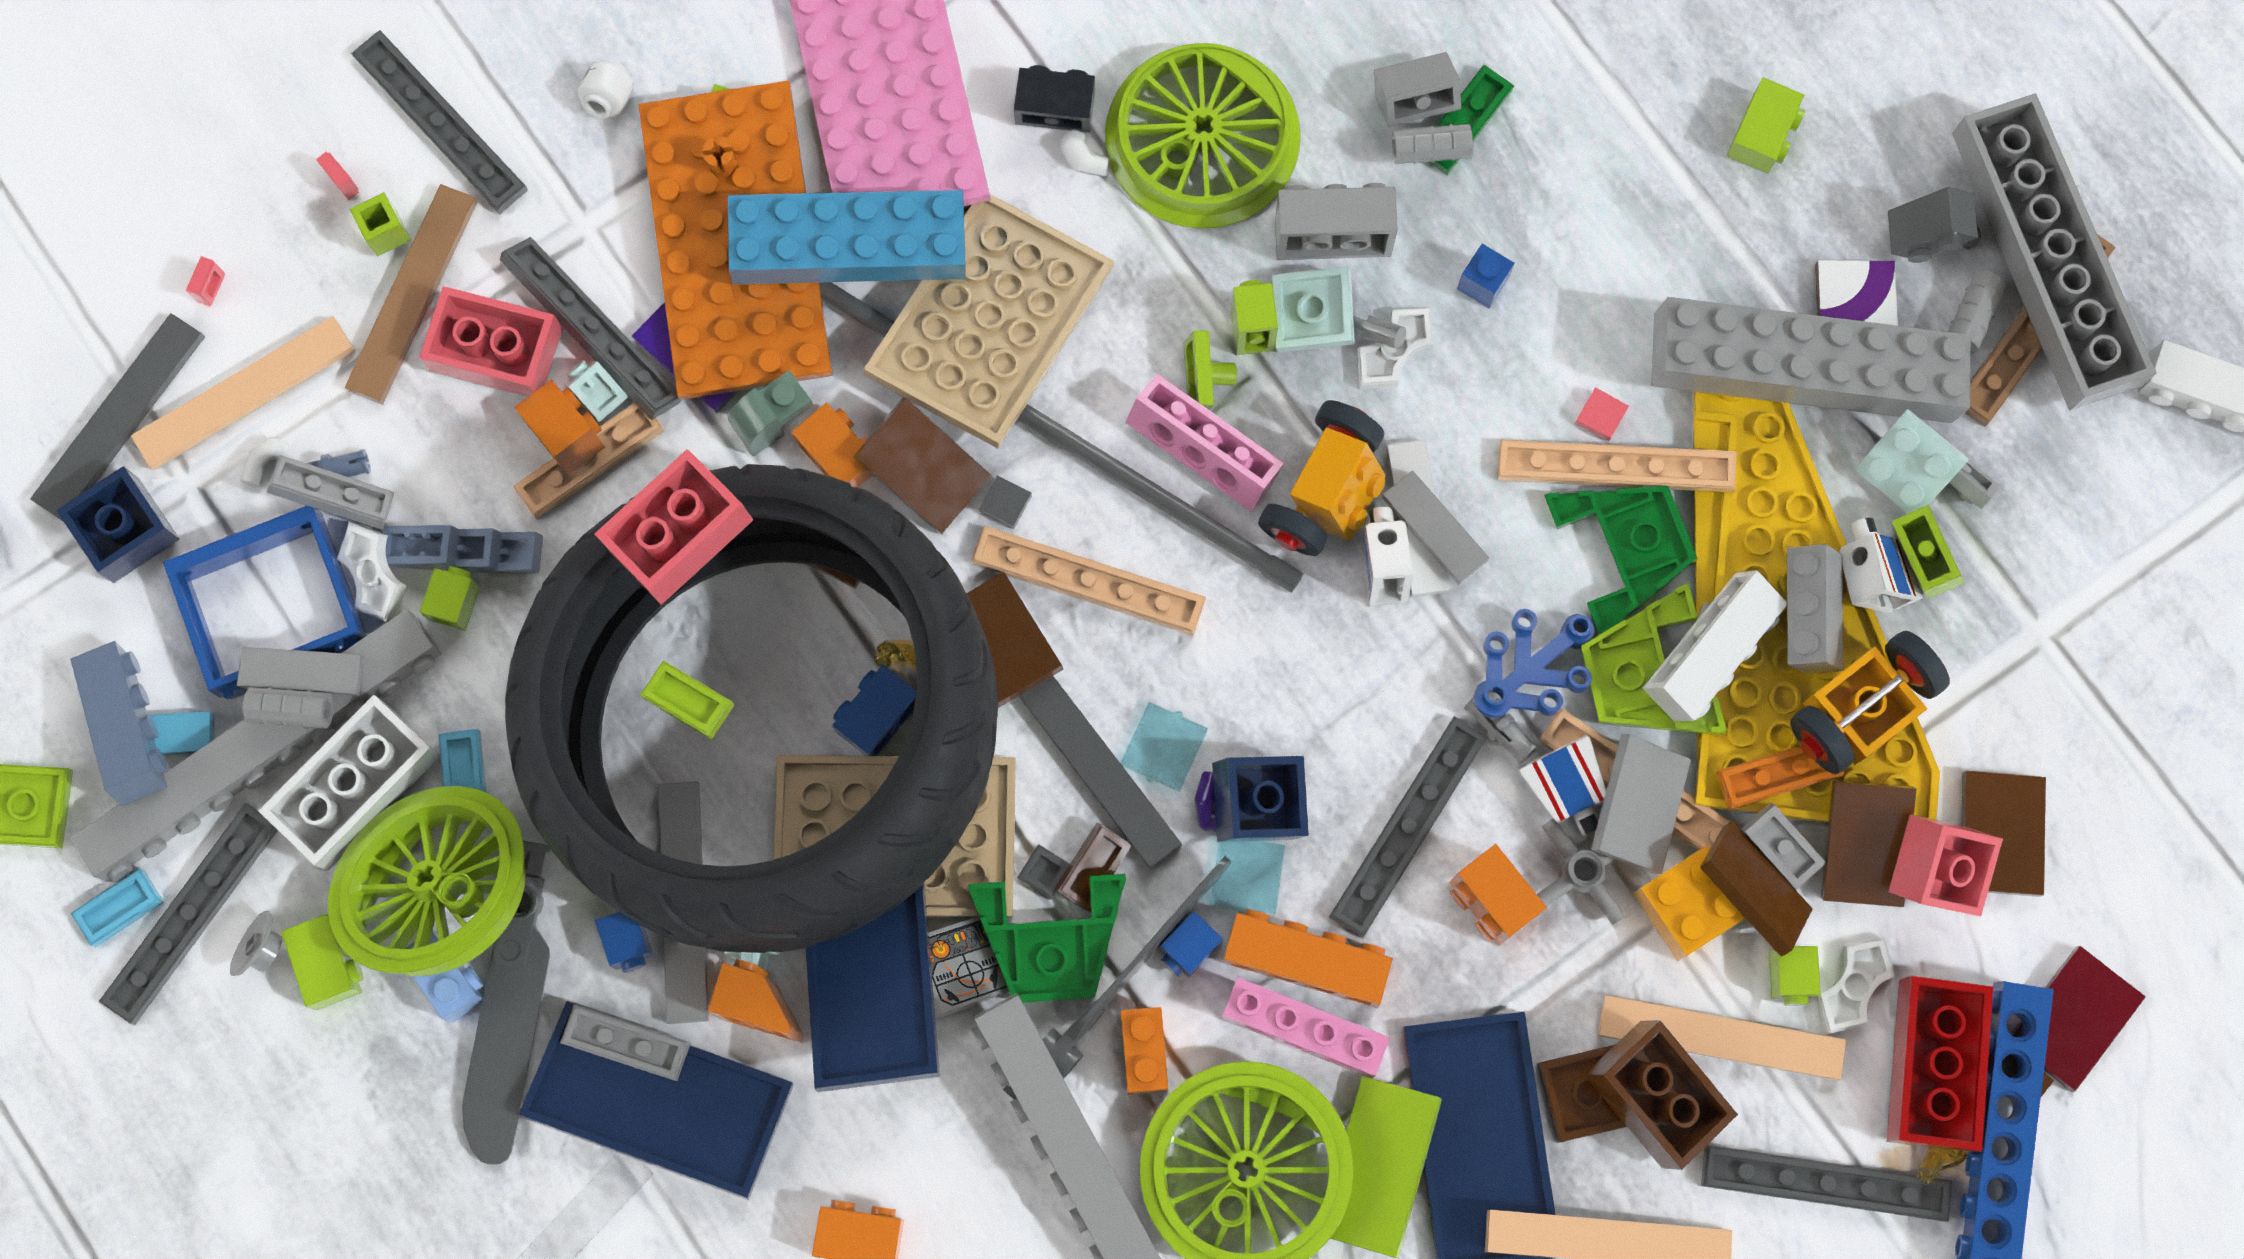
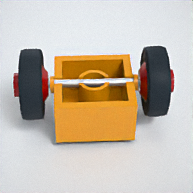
M1334 400L1325 401L1316 414L1315 423L1323 431V434L1289 494L1297 508L1293 510L1278 504H1268L1258 521L1259 527L1273 538L1277 544L1287 550L1297 551L1309 556H1318L1327 543V533L1350 542L1355 531H1359L1363 527L1367 517V509L1373 498H1377L1381 494L1385 484L1386 475L1373 454L1383 440L1385 434L1383 428L1362 410Z
M1902 631L1887 642L1885 652L1889 662L1876 646L1807 699L1803 703L1805 708L1801 709L1791 718L1790 725L1804 752L1829 773L1838 774L1852 763L1854 765L1858 764L1925 712L1928 708L1914 691L1924 698L1932 699L1949 686L1950 677L1943 662L1933 649L1914 633Z

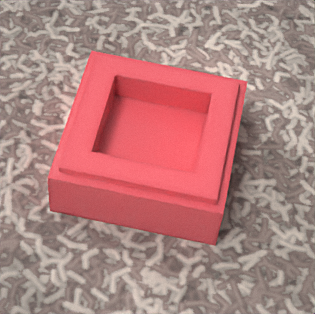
M326 151L316 159L325 173L348 200L359 193V188L330 152L327 153Z
M200 256L185 291L197 303L210 307L221 286L225 272L214 260Z
M1595 387L1575 423L1609 442L1629 405Z

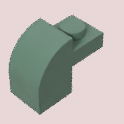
M789 370L758 391L754 388L743 396L731 409L728 421L754 457L782 438L784 432L781 427L807 410L813 403Z

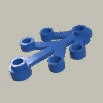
M1529 609L1517 611L1511 622L1512 629L1515 632L1514 671L1505 679L1502 677V656L1509 647L1507 636L1502 632L1494 631L1488 634L1483 643V650L1487 655L1486 680L1477 686L1473 696L1474 704L1478 711L1490 718L1502 717L1510 709L1540 711L1545 716L1556 715L1563 705V697L1557 690L1547 689L1540 696L1515 691L1524 684L1568 688L1574 693L1584 692L1592 680L1591 673L1587 668L1575 666L1569 672L1544 668L1568 648L1581 649L1583 644L1590 641L1595 631L1592 621L1581 614L1569 616L1561 627L1560 634L1531 657V636L1537 625V616ZM1518 619H1527L1530 622L1531 626H1522L1518 622ZM1573 624L1581 625L1585 632H1577ZM1490 641L1500 642L1502 649L1492 648ZM1572 676H1581L1585 683H1575ZM1494 692L1501 697V701H1492L1488 693ZM1544 699H1553L1556 702V707L1547 706Z

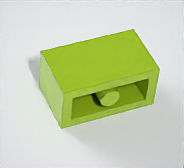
M1762 77L1726 156L1767 174L1775 162L1782 164L1791 146L1790 142L1785 141L1789 130L1797 131L1805 114V110L1799 108L1805 94Z
M1248 280L1240 283L1238 287H1233L1231 319L1236 355L1275 350L1278 323L1272 283L1263 284L1261 280Z
M1929 505L1891 521L1928 599L1965 584Z
M328 914L281 931L305 1007L319 1010L363 993L359 983L364 980L360 964L351 959L338 944L332 932Z

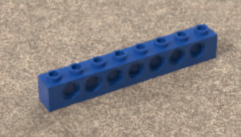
M2007 981L1993 983L1982 1151L1969 1152L1966 1157L1965 1174L1970 1177L1968 1193L1963 1194L1960 1203V1216L1965 1218L1963 1235H1958L1955 1244L1956 1259H2022L2054 989ZM2012 1014L2016 1015L2022 1022V1031L2017 1037L2012 1036L2006 1027L2007 1020ZM2007 1055L2012 1056L2017 1062V1072L2011 1078L2003 1073L2001 1067L2002 1061ZM2002 1096L2008 1097L2013 1106L2011 1115L2006 1119L2002 1118L1997 1112V1102ZM1998 1137H2002L2008 1146L2006 1156L2000 1160L1992 1153V1143ZM1994 1178H1997L2003 1187L2002 1195L1996 1201L1991 1200L1987 1194V1185ZM1992 1219L1998 1227V1234L1993 1241L1987 1242L1982 1236V1226L1986 1221Z

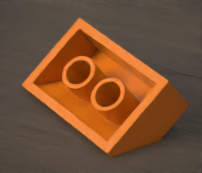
M740 959L735 960L734 966L722 963L708 1012L727 1022L802 1043L804 1034L778 985L768 979L770 973L759 968V965Z

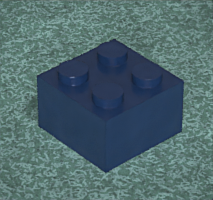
M124 466L56 510L97 573L112 583L117 582L180 540L141 480Z
M1304 756L1230 757L1212 763L1217 842L1294 840L1309 836Z

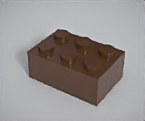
M1661 1020L1640 1021L1584 1074L1661 1168L1683 1170L1738 1116L1733 1107Z

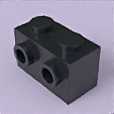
M1033 65L1029 68L1019 67L1014 103L1015 125L1069 131L1078 130L1090 133L1095 98V76L1088 75L1085 71L1077 69L1057 72L1041 65Z

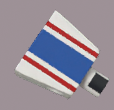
M1390 507L1374 508L1369 511L1370 523L1365 525L1363 538V557L1369 606L1408 603L1413 579V568L1406 524L1404 521H1394L1393 511Z
M1863 518L1853 522L1850 527L1855 541L1841 547L1839 551L1842 554V565L1852 605L1891 613L1922 599V593L1899 540L1878 534L1873 518Z
M1588 734L1519 768L1524 779L1556 822L1573 816L1582 836L1596 831L1600 816L1594 805L1604 800L1606 788Z

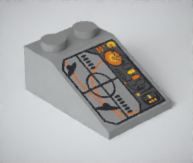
M980 917L929 932L936 1021L1009 992Z

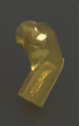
M884 640L877 646L873 659L879 667L883 664L888 668L894 662H906L917 672L913 642L909 640Z
M1929 1148L1917 1169L1916 1176L1918 1180L1926 1185L1933 1184L1941 1171L1961 1165L1966 1160L1968 1151Z

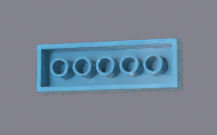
M963 190L728 195L729 272L733 285L966 279Z

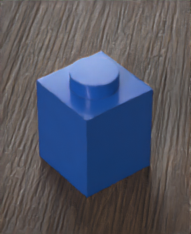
M1482 243L1463 271L1457 290L1490 308L1509 279L1515 263Z
M1193 911L1160 946V951L1164 954L1161 961L1176 976L1183 972L1190 977L1222 944L1223 938Z
M620 912L595 920L610 967L616 970L622 968L623 973H628L646 966L645 959L654 957L646 929L642 925Z

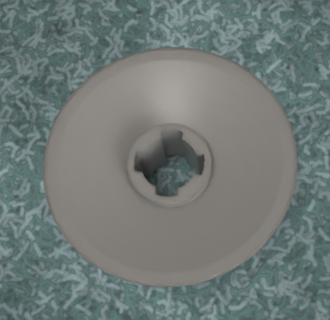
M269 911L262 912L252 922L242 937L230 964L231 976H239L249 967L264 972L276 958L283 938L271 931L273 917Z

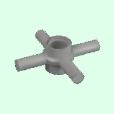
M1554 818L1541 826L1565 859L1561 868L1562 877L1537 893L1546 907L1572 889L1579 893H1590L1612 925L1624 918V913L1602 884L1606 873L1605 866L1612 862L1614 858L1586 849L1578 850ZM1583 861L1591 866L1593 877L1590 881H1582L1577 878L1574 873L1576 862Z

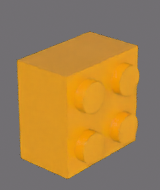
M1708 845L1632 893L1677 961L1687 957L1745 919L1741 912L1702 871L1700 866L1710 850Z

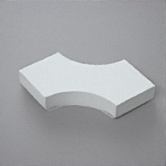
M1431 307L1392 310L1391 323L1406 328V337L1399 349L1378 342L1357 349L1359 389L1398 387L1400 372L1404 363L1413 354L1424 349L1433 348L1434 337Z
M349 522L337 560L347 566L354 578L356 585L355 609L388 622L397 616L406 589V585L395 578L388 566L386 559V541L388 536L361 524Z
M1885 937L1843 947L1844 964L1838 980L1828 990L1815 997L1825 1035L1868 1025L1867 1007L1872 993L1882 982L1896 976Z

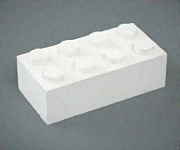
M373 695L273 795L259 812L314 866L328 871L342 857L348 845L360 830L380 812L394 804L440 758V754L391 707Z

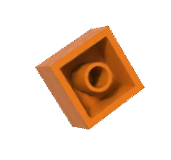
M1496 843L1460 870L1449 882L1453 887L1450 894L1462 910L1465 911L1469 908L1479 920L1475 923L1478 931L1489 943L1495 940L1498 946L1547 909L1546 905Z

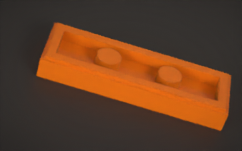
M1801 746L1716 772L1728 811L1845 775L1844 771L1838 774L1829 773L1812 760Z

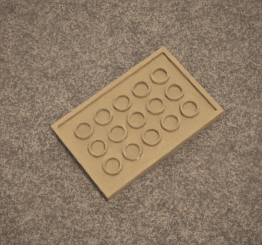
M990 194L991 200L971 205L964 216L966 279L922 280L864 367V376L999 449L1114 268V260Z
M777 755L773 860L793 854L817 843L854 817L886 780L899 756ZM993 757L987 786L972 820L946 859L932 876L925 880L927 917H979L969 892L968 884L1005 881L1007 918H1013L1015 757Z

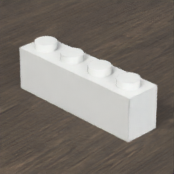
M2163 340L2150 352L2149 356L2157 374L2139 387L2138 393L2148 396L2149 400L2155 404L2162 406L2173 405L2185 409L2186 413L2194 418H2210L2223 423V426L2228 430L2244 432L2243 367L2167 340Z
M1757 570L1735 573L1642 689L1673 721L1698 720L1707 713L1711 706L1709 702L1716 693L1728 686L1733 680V672L1739 664L1754 654L1757 649L1756 643L1763 634L1777 625L1780 620L1779 614L1786 607L1787 602Z

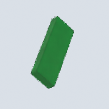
M1483 64L1461 93V109L1447 112L1437 126L1470 124L1474 142L1513 91L1514 85ZM1460 159L1454 161H1435L1434 163L1430 161L1428 163L1448 176Z

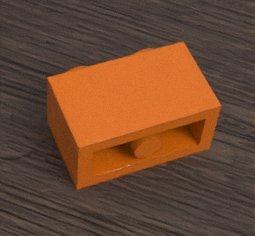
M551 379L514 408L564 472L569 475L605 448L596 435L602 429L588 411L583 415L577 411L582 405L568 387L561 391Z
M826 402L791 431L795 443L824 475L851 484V487L856 488L872 476L867 469L853 458L868 438L866 436H863L861 439L857 437L851 430L854 423L841 408L834 411Z
M1162 1008L1121 1010L1128 1095L1168 1092Z
M832 1199L830 1208L820 1206L812 1257L825 1259H898L905 1219L895 1218L896 1209L872 1206L871 1214L855 1212L856 1203Z

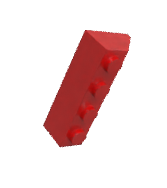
M1909 976L1899 980L1886 1142L1928 1148L1982 1151L1994 986Z

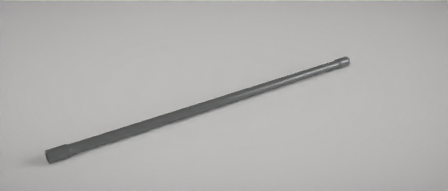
M820 283L823 300L879 335L886 336L895 321L834 283ZM1029 404L1025 406L1017 420L1256 568L1263 576L1290 593L1295 590L1304 573L1279 557L1268 554Z

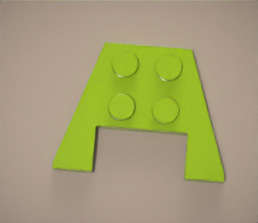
M1689 583L1678 587L1673 593L1659 601L1653 602L1645 607L1643 611L1626 621L1623 620L1581 646L1585 668L1590 671L1592 676L1590 688L1600 725L1712 735L1726 734L1727 730L1718 697L1712 698L1709 702L1711 704L1709 710L1698 720L1673 721L1642 689L1665 661L1657 630L1697 620Z

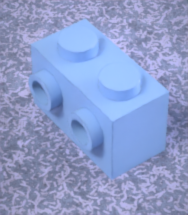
M432 930L429 945L439 941L438 934L434 930ZM415 941L411 943L409 946H407L405 949H412L414 947ZM462 965L436 975L413 976L442 1020L454 1023L482 1003L483 993L479 988L483 986V983L470 966L465 968Z

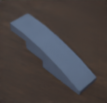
M452 525L384 526L381 531L382 534L388 536L386 541V559L389 567L434 570V568L447 571L449 566H453L468 572L539 573L543 535L537 532H500L493 528L458 529Z

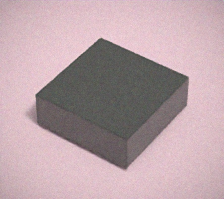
M997 475L979 511L1014 529L1032 497V492Z
M1038 844L1017 879L1052 900L1056 893L1054 888L1070 863Z

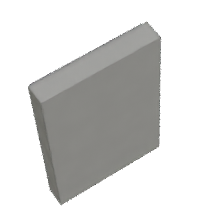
M1621 734L1591 850L1650 873L1662 874L1691 759L1631 734Z

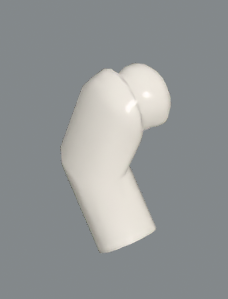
M1071 130L1067 132L1061 141V146L1070 166L1077 171L1107 176L1110 158L1090 154L1084 142L1085 137L1080 131Z
M268 437L250 450L240 482L259 487L266 464L272 458L277 461L279 455L288 457L290 451L289 444L285 441H279V437Z

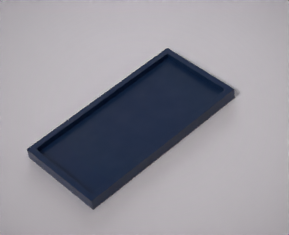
M923 884L893 910L884 913L876 920L843 936L827 942H819L814 946L806 948L814 1089L817 1092L940 1077L925 884Z
M566 1001L518 1115L529 1121L749 1200L793 1089V1082L691 1045L678 1081H674L562 1044L560 1042L574 1003Z
M1525 1011L1404 1026L1412 1090L1442 1099L1423 1167L1436 1259H1555L1552 1257L1485 1252L1487 1210L1556 1215Z

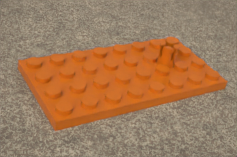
M789 80L638 104L678 398L684 400L765 387L789 370L797 381L833 376L820 283L733 285L729 272L728 195L806 193L793 96Z

